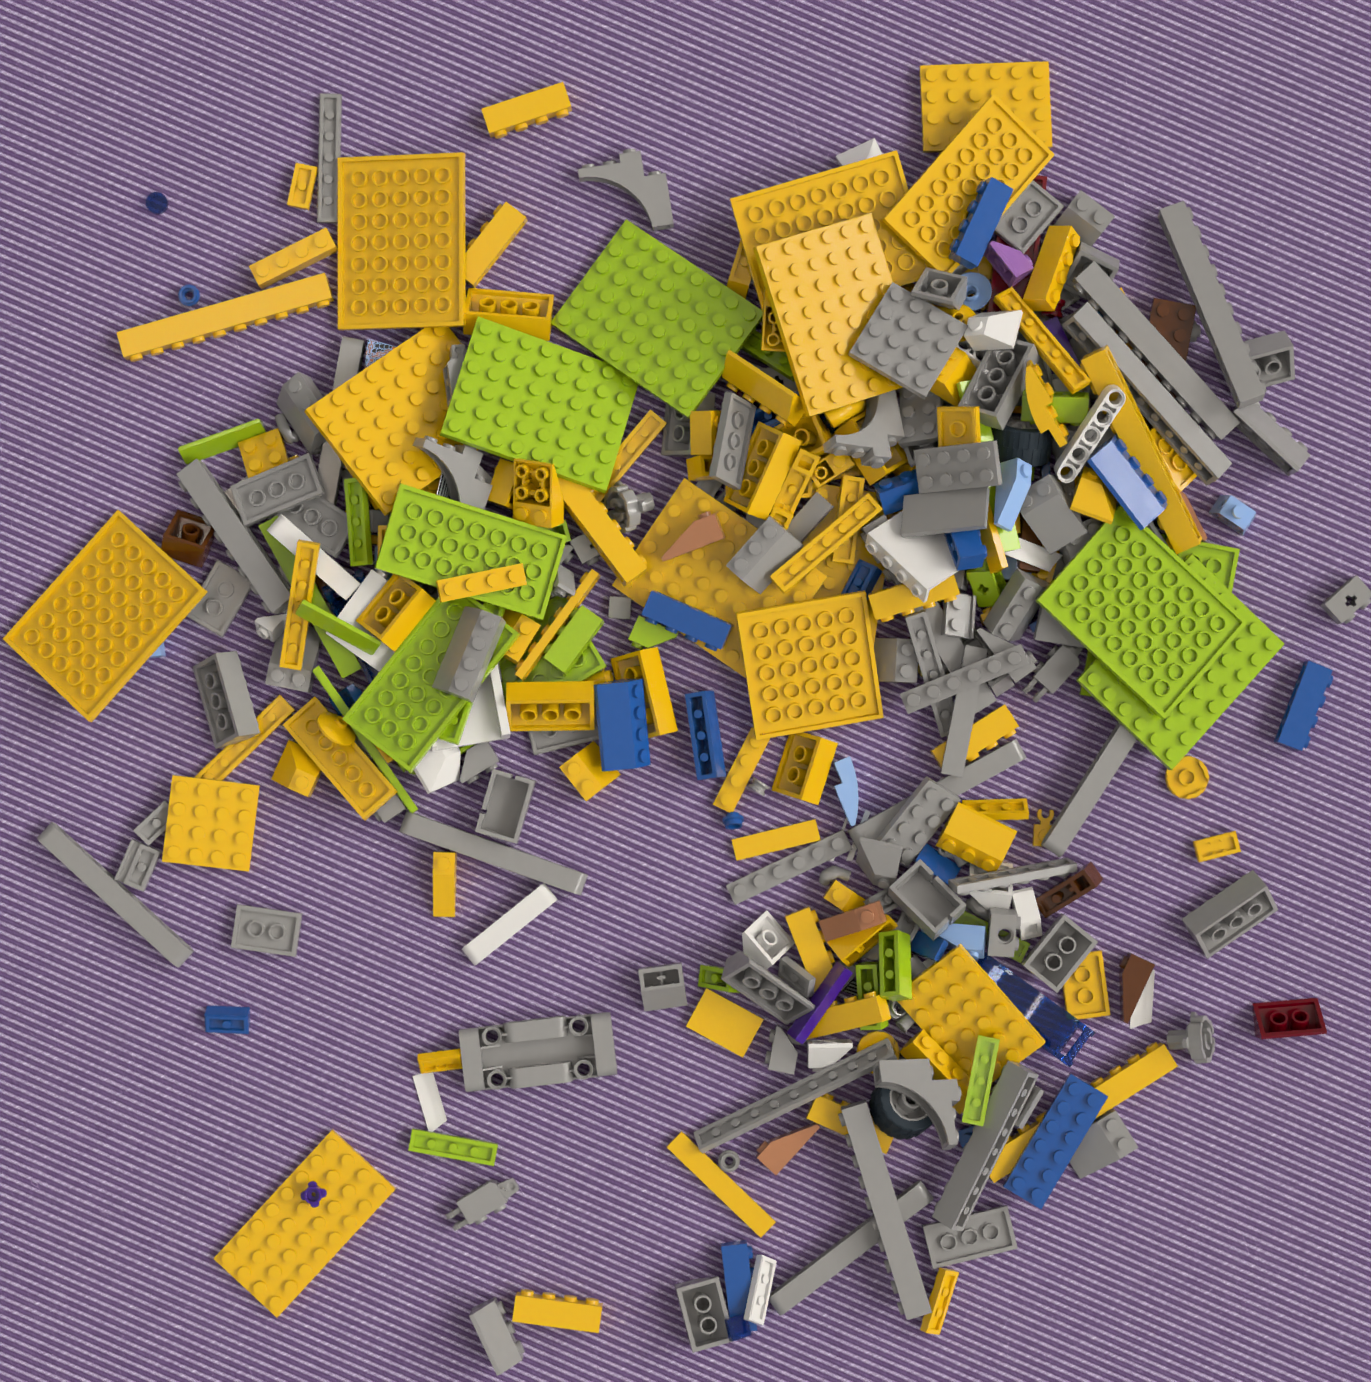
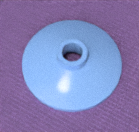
M976 272L961 274L967 277L966 299L963 304L970 307L973 311L981 309L988 303L992 295V287L989 280L984 275Z

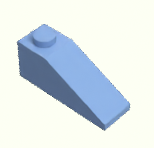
M1020 458L1000 463L1002 485L996 486L994 525L1008 532L1012 531L1031 486L1032 465Z
M952 923L951 925L948 924V928L938 936V938L949 943L948 949L952 950L961 943L975 960H978V958L984 959L987 939L985 926Z

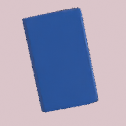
M859 559L841 594L864 590L868 600V594L875 587L882 570Z
M927 843L913 860L917 862L921 859L934 872V875L938 876L947 885L948 880L955 879L961 870V867L959 868L957 864L947 857L941 856L937 850Z
M210 1005L206 1007L204 1014L205 1032L249 1034L250 1007Z

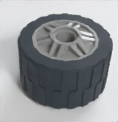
M1012 413L1003 430L991 427L993 438L997 440L1000 463L1020 458L1032 465V467H1039L1050 462L1053 436L1049 429L1040 433L1036 424L1021 421V413Z
M875 1088L872 1091L871 1100L869 1101L870 1114L875 1125L882 1132L886 1133L887 1136L899 1140H907L917 1137L933 1125L920 1105L906 1097L905 1094L885 1088Z

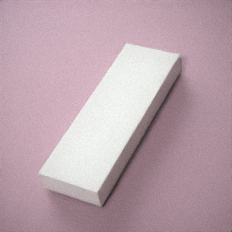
M764 1255L756 1256L744 1314V1320L757 1325H764L777 1262Z

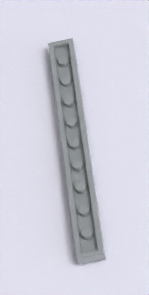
M886 1038L693 1132L699 1150L703 1154L873 1071V1065L879 1060H896L897 1057L891 1042Z

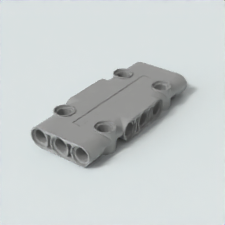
M610 1012L570 1017L554 1016L506 1022L502 1025L459 1029L466 1092L490 1089L499 1090L511 1087V1089L567 1083L575 1079L585 1080L593 1077L617 1075ZM575 1020H582L584 1022L585 1028L582 1031H577L573 1028ZM489 1030H495L498 1033L496 1041H490L487 1038ZM586 1063L589 1065L590 1071L587 1074H581L578 1071V1065ZM493 1074H501L503 1082L495 1084L492 1081Z

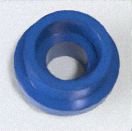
M184 285L178 292L179 301L185 306H194L200 299V292L193 285ZM188 292L193 293L192 299H186Z
M738 812L727 813L722 819L725 828L729 830L741 828L744 822V817L739 815Z

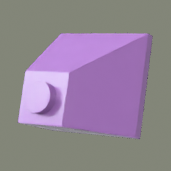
M995 241L989 243L984 253V256L1009 288L1028 276L1034 268L1032 266L1033 262L1028 255H1023L1020 250Z

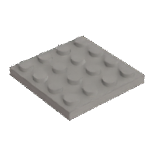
M892 282L849 352V356L925 400L963 337L968 325L925 300L912 297L911 292Z

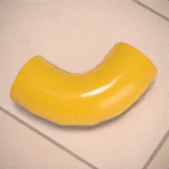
M864 399L823 413L830 425L836 428L848 419L863 413L866 409V402Z

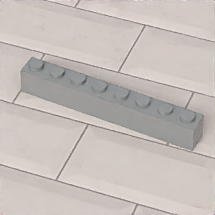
M195 459L176 474L180 479L178 481L180 487L185 492L188 491L192 496L190 501L194 507L201 509L204 514L202 515L203 520L208 526L212 525L216 531L214 536L221 544H225L227 547L225 551L230 559L236 560L239 565L237 569L240 574L250 580L251 584L249 586L256 595L261 596L263 599L261 604L268 613L272 612L279 615L288 608L290 586L250 528L244 526L239 512L205 463Z
M1008 1060L1007 1064L1002 1068L1001 1076L993 1087L992 1095L987 1104L984 1125L974 1126L971 1138L964 1146L963 1154L959 1162L954 1166V1172L944 1187V1193L935 1205L932 1217L951 1230L963 1231L1039 1076L1020 1063Z

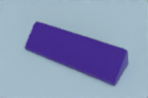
M839 962L835 963L810 999L815 1005V1009L796 1019L787 1033L802 1045L804 1044L853 972Z

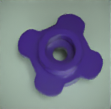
M311 1181L308 1183V1188L301 1192L300 1196L302 1200H306L311 1207L315 1208L319 1206V1201L327 1195V1191L324 1188L318 1187L315 1181Z

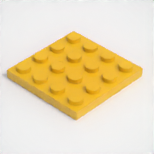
M172 775L162 862L249 872L260 785Z

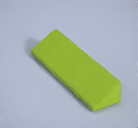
M255 419L180 446L178 451L184 462L189 465L195 459L203 460L239 447L238 442L265 433L266 430L263 422L260 419Z
M302 600L296 610L297 616L370 655H373L381 644L380 640L306 600Z

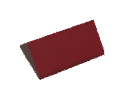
M1318 998L1253 1003L1255 1037L1259 1039L1327 1034Z

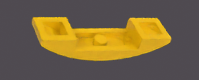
M803 448L799 449L769 514L786 530L821 457Z

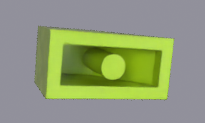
M638 616L628 640L632 641L631 646L643 650L644 647L649 649L677 638L678 632L677 634L666 630L664 626L660 624L654 625L645 621L644 617Z
M700 965L699 987L740 993L721 979L724 967Z

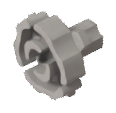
M621 481L616 482L614 487L609 488L608 493L604 496L605 507L607 509L615 507V510L608 511L607 515L611 520L615 519L621 527V533L636 530V525L640 524L641 513L651 511L655 506L650 492L635 495L632 489L628 490V486Z
M1191 1012L1190 1023L1187 1025L1186 1030L1168 1031L1167 1044L1169 1050L1187 1049L1191 1059L1196 1064L1211 1062L1215 1050V1038L1212 1037L1214 1028L1211 1020L1208 1019L1207 1015H1198L1196 1012Z

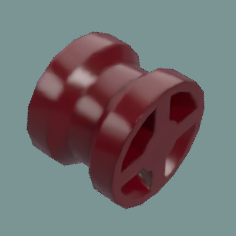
M1060 299L1055 311H1041V315L1048 318L1057 316L1058 319H1062L1063 314L1061 311L1066 301Z

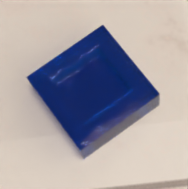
M745 1313L724 1320L729 1341L733 1342L752 1335L749 1322L744 1320Z

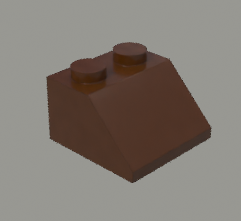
M177 510L163 535L161 549L172 559L202 568L210 553L216 531L212 525L208 526L202 517Z

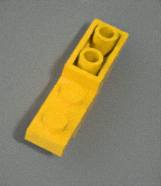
M1030 359L1026 364L1025 384L1032 417L1040 433L1049 429L1059 447H1062L1068 443L1067 436L1069 432L1063 423L1059 424L1056 419L1058 414L1052 405L1048 406L1053 402L1054 390L1049 382L1045 383L1041 377L1043 372L1039 365H1034Z

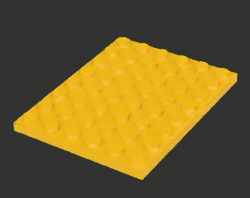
M897 150L729 199L762 312L765 285L753 250L754 247L867 214H872L890 275L895 284L904 286L915 283L919 280L925 268H930L882 221L908 191Z
M465 153L338 158V330L466 327L464 317L466 307Z
M872 214L753 248L806 418L903 388L849 356V352L893 282Z
M449 327L422 329L304 411L384 516L392 511L400 483L423 490L441 477L442 471L434 460L425 452L413 446L416 437L424 438L425 435L437 439V444L442 446L443 443L455 446V444L464 445L463 443L440 436L448 410L443 369L450 360V347L455 344H462Z
M684 478L635 550L637 554H641L645 558L647 570L625 587L618 578H616L612 586L642 607H645L651 591L655 590L733 624L723 649L713 651L706 648L705 642L700 640L694 643L746 678L736 612L811 600L828 576L814 568L784 594L773 581L761 594L756 592L726 565L758 528ZM708 511L711 512V515L717 513L726 538L670 560L662 561L661 557L694 521L699 520L698 515Z
M117 510L4 636L3 640L87 721L92 723L208 591L120 510Z

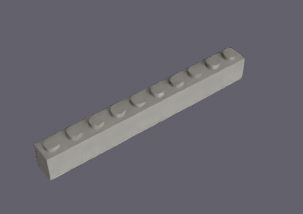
M1181 201L1160 209L1158 214L1159 222L1237 409L1263 401L1266 392L1265 383L1258 378L1257 364L1254 360L1251 361L1249 345L1246 341L1242 340L1240 335L1242 334L1241 326L1238 321H1234L1232 316L1234 314L1233 307L1230 302H1226L1224 286L1222 283H1218L1216 267L1214 264H1210L1208 248L1206 245H1202L1200 240L1201 232L1198 226H1194L1191 208L1186 207L1185 202Z
M1095 261L1091 262L1072 280L1074 283L1073 288L1080 295L1084 294L1089 299L1088 303L1096 311H1100L1104 316L1105 322L1119 332L1117 335L1125 344L1129 343L1133 348L1131 351L1140 360L1143 359L1148 364L1146 366L1147 369L1154 376L1158 375L1162 380L1160 383L1168 392L1172 391L1177 396L1175 400L1183 408L1187 407L1191 412L1190 417L1197 424L1201 423L1206 428L1204 432L1212 440H1222L1240 423Z
M1088 302L1078 308L1062 324L1087 354L1108 345L1141 414L1206 486L1221 477L1232 462Z
M885 514L861 528L862 533L860 536L864 543H866L867 534L888 520ZM872 555L877 564L881 562ZM884 567L885 570L882 572L887 581H892L894 585L901 584L896 576ZM935 602L936 606L925 610L946 675L961 669L965 647L960 638L941 635L943 610L939 603ZM923 606L914 608L915 612L924 610ZM986 682L980 685L975 714L997 701Z
M861 1100L842 1106V1113H839L838 1116L841 1125L846 1126L849 1133L845 1135L848 1148L853 1146L855 1155L851 1156L854 1167L860 1168L862 1176H858L861 1189L866 1188L868 1197L864 1198L867 1209H872L874 1213V1218H871L874 1231L879 1230L881 1239L877 1240L880 1251H885L888 1258L884 1260L887 1273L892 1272L894 1281H890L894 1294L898 1293L901 1300L897 1302L900 1315L905 1314L906 1319L910 1320L932 1313L866 1100Z

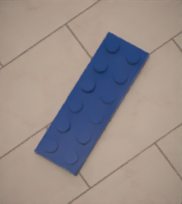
M1069 1073L1004 1182L1003 1187L1042 1209L1108 1096Z

